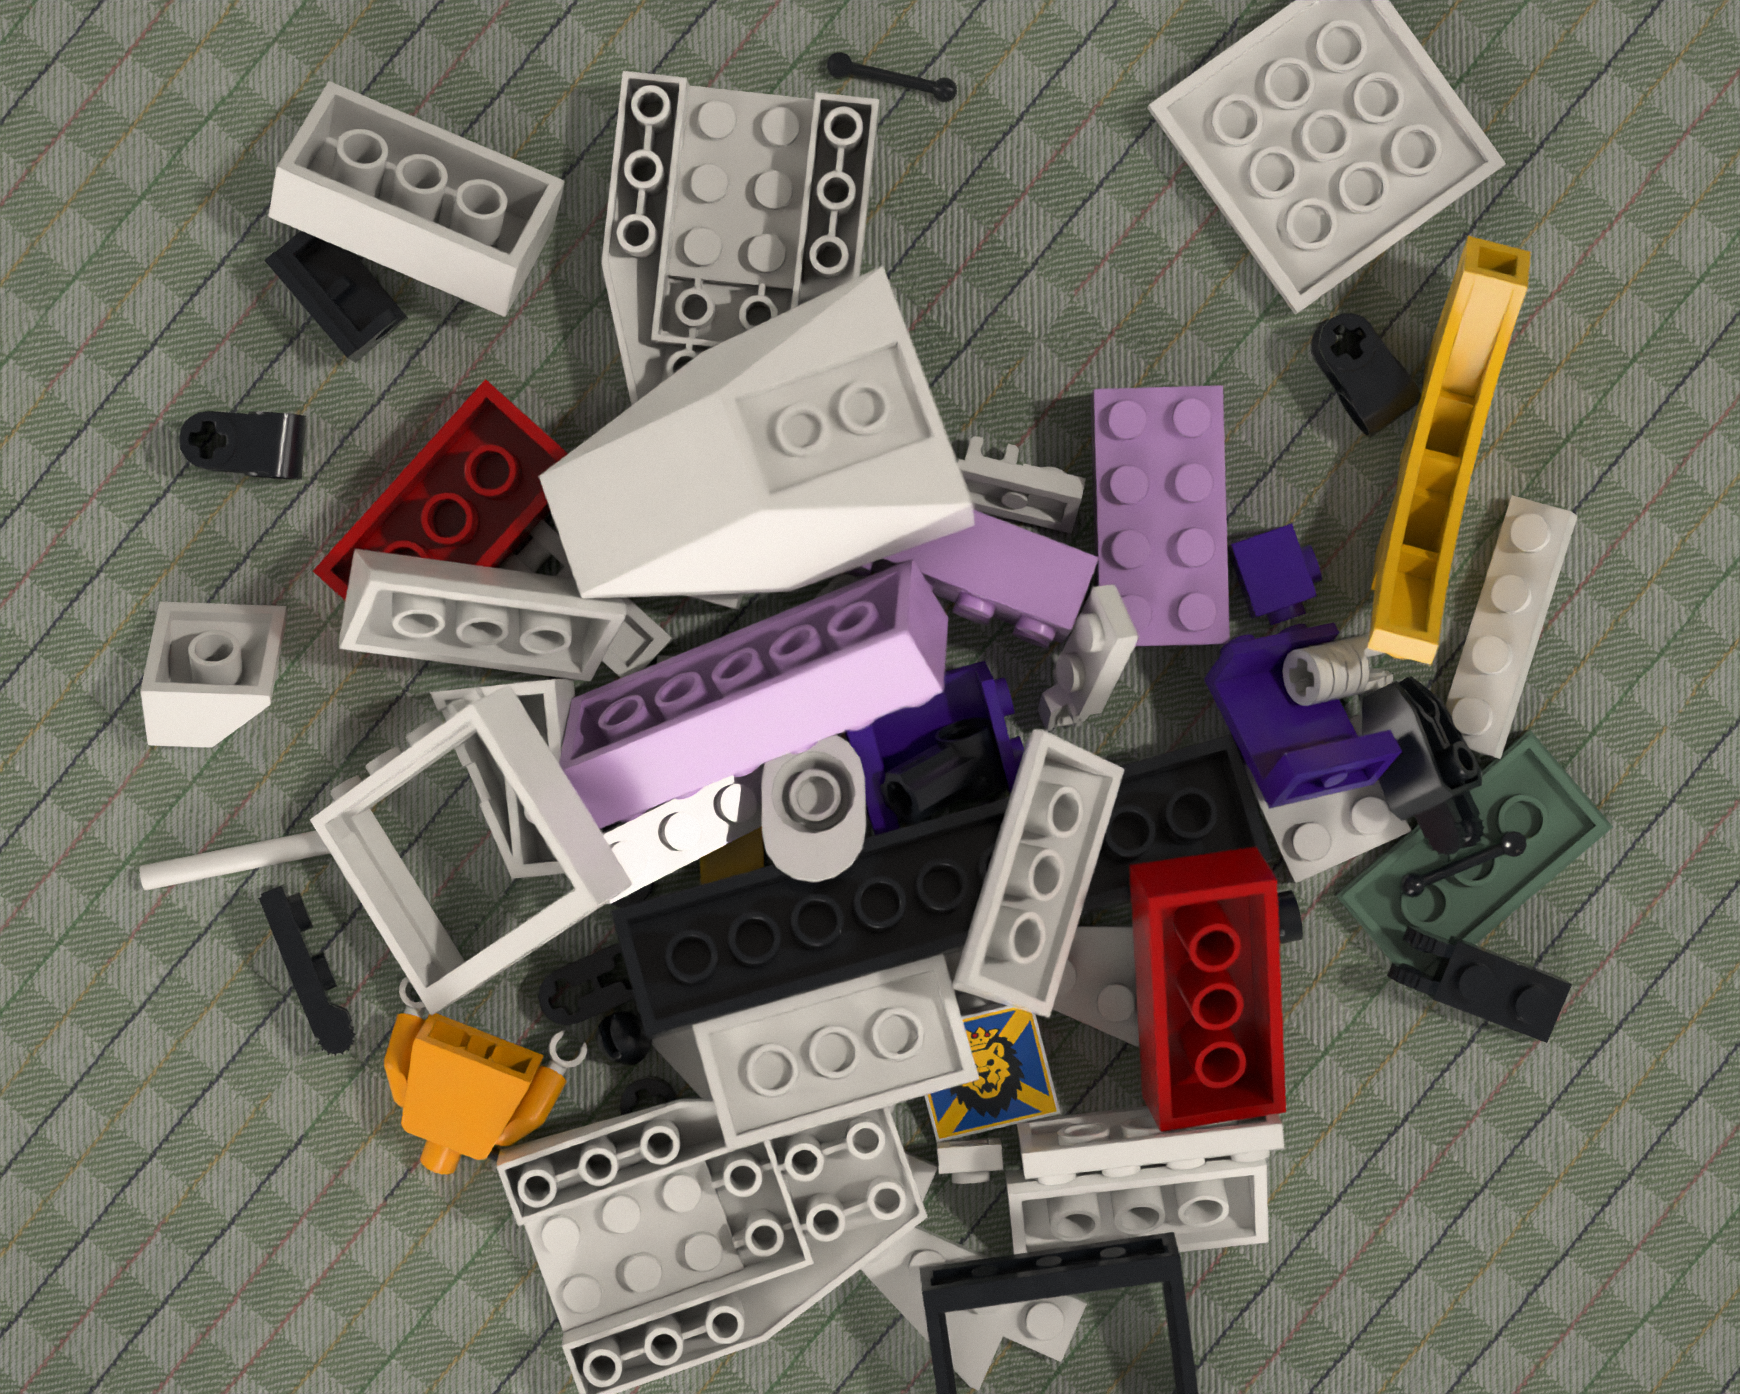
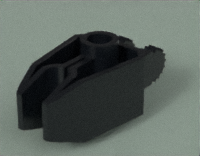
M1412 676L1400 682L1394 681L1363 697L1362 736L1391 730L1402 750L1378 779L1390 811L1401 821L1415 816L1424 837L1429 839L1428 845H1431L1432 851L1436 850L1438 855H1452L1459 852L1458 850L1477 845V842L1482 841L1481 836L1485 835L1483 833L1485 827L1482 824L1483 820L1479 818L1480 812L1470 791L1482 785V770L1460 731L1454 726L1452 717L1443 701Z

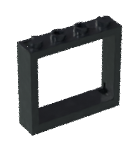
M1174 1232L919 1268L937 1394H957L945 1313L1159 1282L1162 1285L1176 1394H1198L1181 1258Z

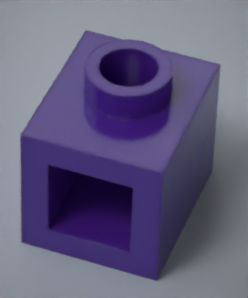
M1292 523L1227 546L1251 619L1266 614L1271 626L1306 614L1302 601L1317 596L1313 584L1322 581V574L1311 545L1300 548Z

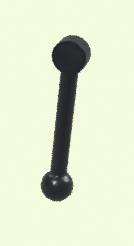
M843 52L832 54L827 61L829 74L836 79H844L849 75L932 93L940 102L952 101L957 94L956 83L950 78L943 77L937 81L854 63Z
M1506 832L1500 838L1499 843L1421 875L1415 872L1407 873L1401 879V891L1407 897H1418L1423 893L1426 886L1504 854L1510 857L1520 856L1526 850V839L1519 832Z

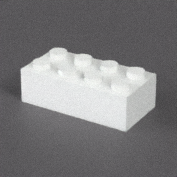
M328 81L276 167L268 217L506 317L553 231L565 181Z

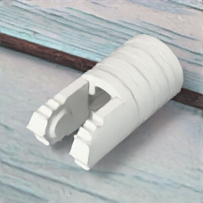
M1369 633L1294 649L1288 653L1283 665V680L1290 697L1301 706H1310L1376 691L1392 683L1393 674L1378 668L1369 669L1367 657L1384 653L1368 648Z

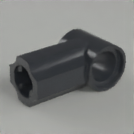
M968 718L944 726L935 734L936 745L886 772V779L880 785L885 806L896 814L901 823L914 825L957 800L984 797L998 791L1006 784L989 719Z

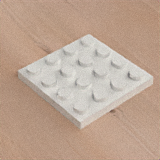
M1295 0L1150 103L1147 108L1295 315L1506 165L1389 0Z

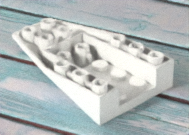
M623 71L601 264L631 405L643 398L700 353L860 277L880 112L879 99L815 92L814 99L691 86L687 78Z
M883 266L700 353L539 476L582 598L790 592L975 525L973 503Z
M713 1098L679 1099L500 1149L496 1164L517 1225L524 1224L562 1327V1348L579 1394H616L767 1341L928 1217L889 1106L728 1152Z

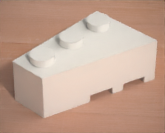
M551 679L480 687L484 695L487 696L510 685L557 762H560L571 700L575 698L574 679ZM475 688L430 692L437 710L442 711L447 721L452 716L446 707L452 702L463 698ZM476 732L459 744L455 751L462 766H466L482 801L479 805L511 878L565 874L562 866L479 733Z

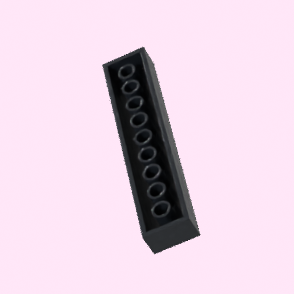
M1232 734L1119 766L1125 770L1080 917L1131 902L1129 865L1257 847L1266 862L1272 858L1244 761ZM1009 798L865 838L863 848L853 864L834 878L817 882L797 880L779 870L774 864L612 910L611 914L647 1041L691 1029L692 1025L938 954L943 953L945 956L963 951Z

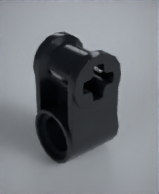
M1342 313L1322 322L1314 330L1310 341L1311 354L1314 361L1337 392L1338 398L1350 418L1367 437H1373L1418 405L1421 393L1402 364L1390 353L1373 326L1364 317L1354 313ZM1334 329L1340 335L1351 332L1355 336L1356 342L1350 346L1353 358L1347 353L1339 356L1333 354L1330 347L1337 341Z
M215 411L198 412L189 417L181 427L179 434L180 450L185 459L194 466L210 471L244 473V476L302 480L306 416L250 411L248 414ZM215 424L216 433L225 436L227 443L225 447L215 448L213 458L207 459V451L196 446L197 435H207L209 426Z

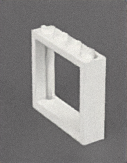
M510 685L487 696L478 687L463 698L449 704L446 708L452 716L450 719L442 723L440 718L436 717L409 733L405 738L410 744V748L402 753L400 748L396 746L373 759L365 766L371 776L362 781L359 775H356L333 788L330 794L335 802L310 819L431 1016L470 994L634 885ZM478 732L575 889L465 962L370 808Z

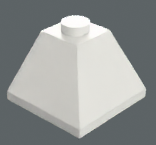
M159 602L140 690L148 745L212 748L271 705L287 619L286 606Z

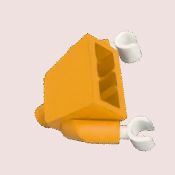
M406 976L399 986V994L402 1001L406 1004L404 1013L397 1014L383 1065L393 1100L403 1108L402 1128L407 1133L426 1140L420 1156L422 1165L435 1173L451 1174L456 1171L462 1154L476 1160H485L494 1145L511 1146L539 1128L546 1121L567 1083L563 1077L567 1068L575 1067L585 1059L587 1045L586 1042H583L574 1060L564 1061L556 1053V1044L566 1030L558 1032L550 1039L548 1044V1055L551 1060L547 1067L540 1066L544 1055L437 1013L432 1016L429 1014L426 1020L422 1019L424 1012L428 1010L423 1002H414L412 1000L411 989L413 986Z

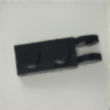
M284 884L260 894L259 901L314 1037L319 1038L318 1045L320 1044L322 1051L326 1050L328 1055L330 1053H333L335 1056L338 1053L343 1055V1052L345 1050L349 1051L350 1045L354 1044L355 1040L353 1038H355L356 1033L353 1030L355 1026L350 1024L352 1018L348 1009L332 1003L327 991L338 986L324 951L312 955L304 936V931L314 928L300 892L288 896Z
M1407 926L1402 938L1404 941L1424 953L1431 952L1442 958L1434 976L1421 972L1411 965L1392 962L1387 977L1409 988L1423 992L1437 1002L1540 1041L1548 1042L1572 986L1571 983L1559 976L1457 937L1451 936L1448 940L1428 931Z

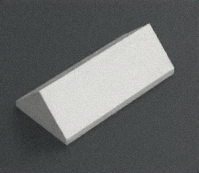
M355 549L339 637V649L591 681L626 617V604L620 597L582 598L576 581L572 578Z
M1033 730L1024 749L953 981V989L1040 1016L1050 1017L1125 769L1044 730Z
M1231 1155L1205 1158L1204 1165L1185 1170L1170 1169L1166 1163L1141 1165L1139 1173L1125 1177H1107L1102 1174V1170L1076 1173L1075 1180L1057 1185L1040 1184L1037 1178L1025 1179L1023 1169L1004 1171L1014 1254L1174 1232L1179 1252L1269 1242L1266 1159L1254 1162H1236L1231 1160Z

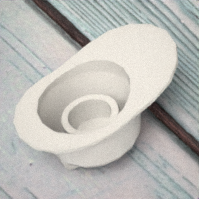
M835 734L818 741L805 752L799 754L788 753L765 762L761 781L762 835L766 853L776 867L794 879L811 882L834 878L849 868L863 848L866 832L865 776L860 757L849 742Z

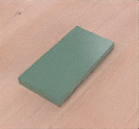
M1526 730L1503 750L1501 759L1493 758L1481 769L1482 785L1470 791L1480 812L1479 818L1483 820L1482 824L1485 827L1483 829L1485 835L1481 836L1482 841L1477 842V845L1470 848L1458 850L1459 852L1452 855H1438V852L1436 850L1432 851V846L1428 845L1429 839L1424 837L1417 823L1411 828V832L1404 834L1334 894L1391 962L1405 963L1419 969L1421 972L1434 976L1442 957L1431 952L1424 953L1404 941L1402 938L1407 926L1428 931L1448 940L1451 936L1476 945L1613 828L1610 822L1531 730ZM1506 832H1519L1526 839V850L1520 856L1510 857L1504 854L1426 886L1423 893L1418 897H1407L1401 891L1400 882L1407 873L1415 872L1421 875L1499 843L1500 838Z

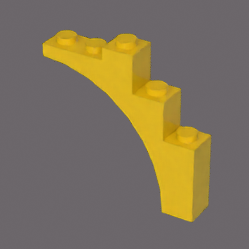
M1472 236L1467 237L1425 360L1421 397L1400 456L1396 494L1375 552L1371 590H1375L1368 640L1369 649L1384 652L1398 659H1411L1430 665L1433 662L1439 645L1450 569L1476 456L1501 367L1528 288L1530 251Z

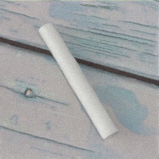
M315 830L140 866L139 871L143 889L146 891L330 854Z

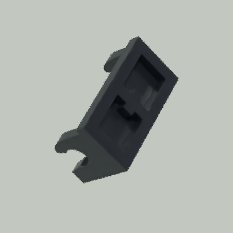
M298 232L279 250L273 252L264 260L343 354L355 363L408 319V316L353 252L306 232Z

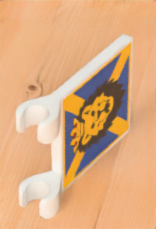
M1001 1003L961 1011L960 1014L979 1080L924 1095L936 1141L942 1142L1061 1114L1036 1014Z

